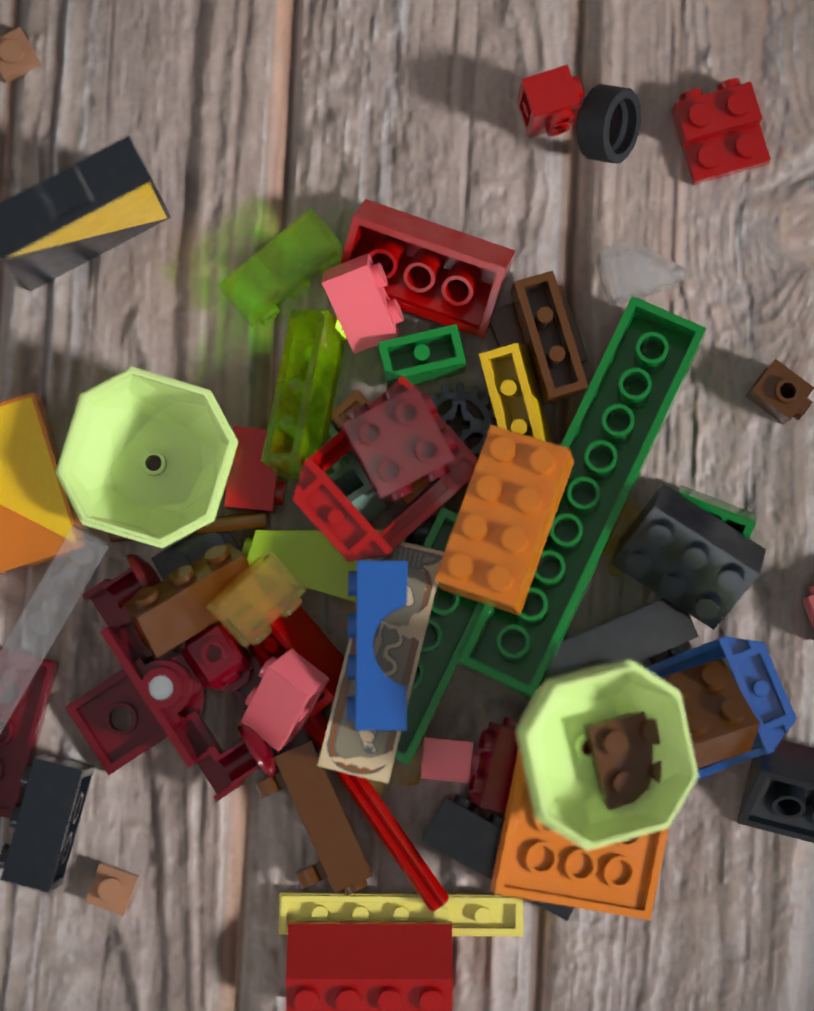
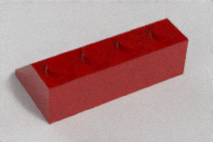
M365 199L352 217L340 264L369 253L373 263H380L385 272L388 286L384 288L389 300L396 299L401 310L446 326L457 324L458 330L484 339L505 287L516 251Z
M288 921L286 1011H453L452 921Z

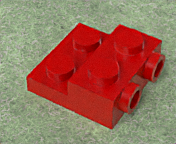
M732 78L717 85L718 91L703 95L702 89L698 88L679 95L680 101L675 102L671 114L693 185L770 163L771 158L760 125L763 118L752 82L741 84L739 78Z

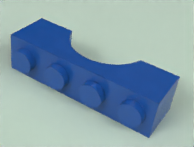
M357 561V571H348V596H356V613H348V638H356V654H348L347 680H355V696H347V722H355V731H406L407 687L392 681L382 672L374 656L373 640L380 623L388 615L407 605V561Z

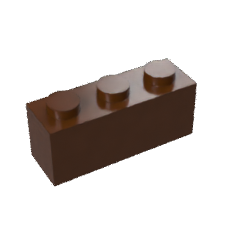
M553 270L514 281L510 293L544 405L583 394L588 388V383Z
M228 542L224 545L210 548L204 554V557L194 563L174 569L168 578L158 584L140 589L123 606L142 643L157 658L263 594L245 555Z

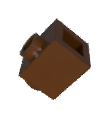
M775 359L768 364L745 397L781 424H785L792 417L798 421L812 404V401L807 397L814 387Z

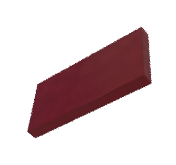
M0 647V816L10 819L15 804H22L26 789L20 786L22 774L27 762L33 763L59 662Z

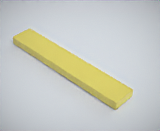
M280 892L279 935H287L288 921H452V936L523 937L524 899L491 893H447L449 896L448 902L432 912L418 893L354 892L346 895L345 892Z

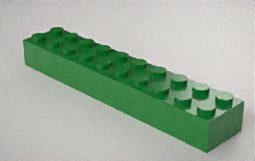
M631 296L562 441L561 446L570 449L574 464L521 614L517 615L485 604L458 660L460 667L530 700L536 690L543 684L701 347L706 332L705 327Z

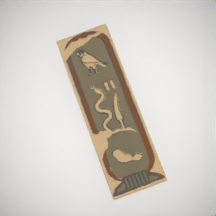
M401 542L388 555L373 557L369 561H407V605L394 611L380 623L374 635L373 650L376 662L382 672L392 681L407 687L408 706L437 588L435 577L444 552ZM350 638L318 766L388 784L401 731H355V722H347V696H355V680H347L348 654H356V638Z

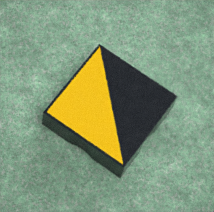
M129 135L78 161L62 172L0 202V259L30 291L171 218L152 177Z

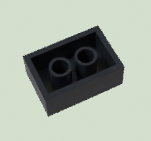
M662 483L619 539L611 565L714 630L761 574L766 549Z
M52 754L34 757L33 763L27 762L20 783L21 787L26 788L22 804H15L9 821V827L15 828L11 843H5L0 853V868L3 869L1 881L45 893H50L63 884L95 766Z

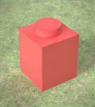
M424 736L420 778L468 783L470 774L473 770H477L480 760L478 750H473V741Z

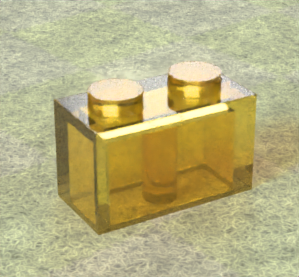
M264 551L205 608L240 645L246 648L250 643L255 646L263 641L272 631L269 625L279 615L282 614L283 617L291 614L301 604L302 599L300 596L306 589L273 553Z

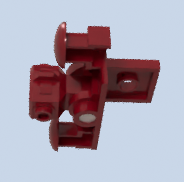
M127 554L126 558L130 565L129 569L114 579L103 580L82 594L85 600L92 601L108 627L99 632L123 669L65 707L108 775H111L168 737L188 768L196 763L198 764L216 792V795L213 797L216 802L243 785V779L260 768L272 778L276 772L274 755L268 743L253 729L246 725H239L238 730L243 740L224 752L200 716L205 707L206 688L233 693L249 682L250 669L253 662L231 625L223 618L184 641L181 652L171 649L156 658L142 643L123 604L132 599L133 595L140 589L154 586L161 582V580L145 559L136 554ZM117 707H125L132 714V724L126 730H120L112 723V713Z

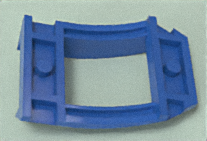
M723 636L644 668L660 678L724 659L731 676L760 722L750 752L697 768V780L744 761L774 752L784 734L788 733L797 720L764 642Z

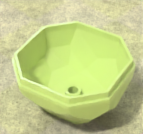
M130 367L79 395L55 474L82 525L163 549L215 520L239 442L211 390ZM152 457H159L162 462L161 467L156 471L149 470L147 466L149 459Z
M620 660L587 667L547 679L534 693L517 726V737L535 819L587 851L668 828L698 778L681 692L632 660ZM644 712L647 719H656L661 743L653 744V763L662 761L660 784L651 779L649 789L635 802L608 810L600 796L590 752L584 754L582 751V745L587 740L584 726L625 713Z

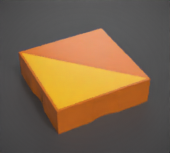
M35 392L0 402V575L13 569L35 567L89 550L81 521L55 474L59 462V450L43 398Z

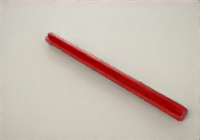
M249 645V650L252 652V654L254 655L258 663L261 665V667H263L266 662L261 658V656L256 652V650L251 645ZM321 711L313 717L309 716L303 727L320 752L328 726V721ZM333 770L428 909L433 912L445 905L449 900L448 894L369 780Z

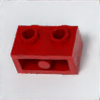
M568 64L521 79L517 105L529 138L547 133L548 137L558 136L570 130V125L574 124L577 112L580 109V99L584 98V91L578 75H571Z

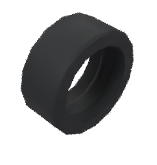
M598 84L588 92L583 100L578 115L577 142L581 153L587 159L607 163H621L630 155L638 138L641 123L640 103L637 94L631 88Z

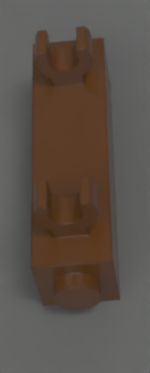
M311 739L276 755L274 759L280 772L276 773L272 778L267 777L256 782L255 786L261 799L286 787L288 788L320 861L297 871L295 874L301 889L328 877L334 893L344 889L345 894L349 895L368 886L366 879L371 877L373 872L327 769L318 766L320 754Z

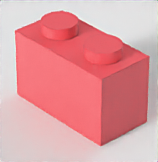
M369 253L324 271L322 285L354 354L377 346L378 342L399 337L400 322L404 321L402 311L396 299L389 300L384 288L388 286L385 272L380 263H373Z
M292 648L279 659L274 656L271 657L259 672V677L262 678V681L247 696L245 704L248 708L241 720L244 725L253 729L278 752L301 733L330 679Z

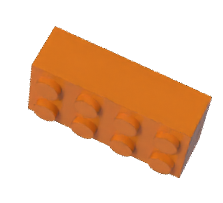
M494 425L490 426L435 577V582L442 590L517 615L521 614L574 464L570 449Z

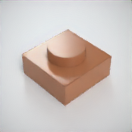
M21 27L0 37V73L6 83L41 65Z
M100 862L85 902L124 916L140 875Z

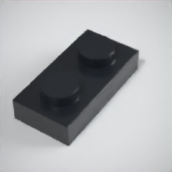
M230 531L189 535L151 559L163 580H165L174 569L194 563L204 557V554L214 546L224 545L229 542L240 552L241 550Z

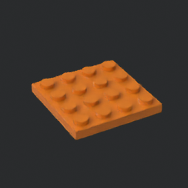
M587 740L582 745L584 754L590 752ZM519 746L490 891L494 894L651 921L669 827L588 851L535 819Z

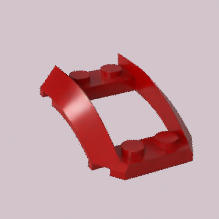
M402 375L385 392L401 384H404L406 390L412 388L413 386ZM382 396L378 397L368 407L372 409L384 402ZM437 413L432 415L439 429L446 427L457 448L452 451L455 460L446 464L450 472L439 477L440 480L380 534L325 474L326 471L352 450L342 430L304 461L293 501L348 562L388 555L471 480L478 458Z

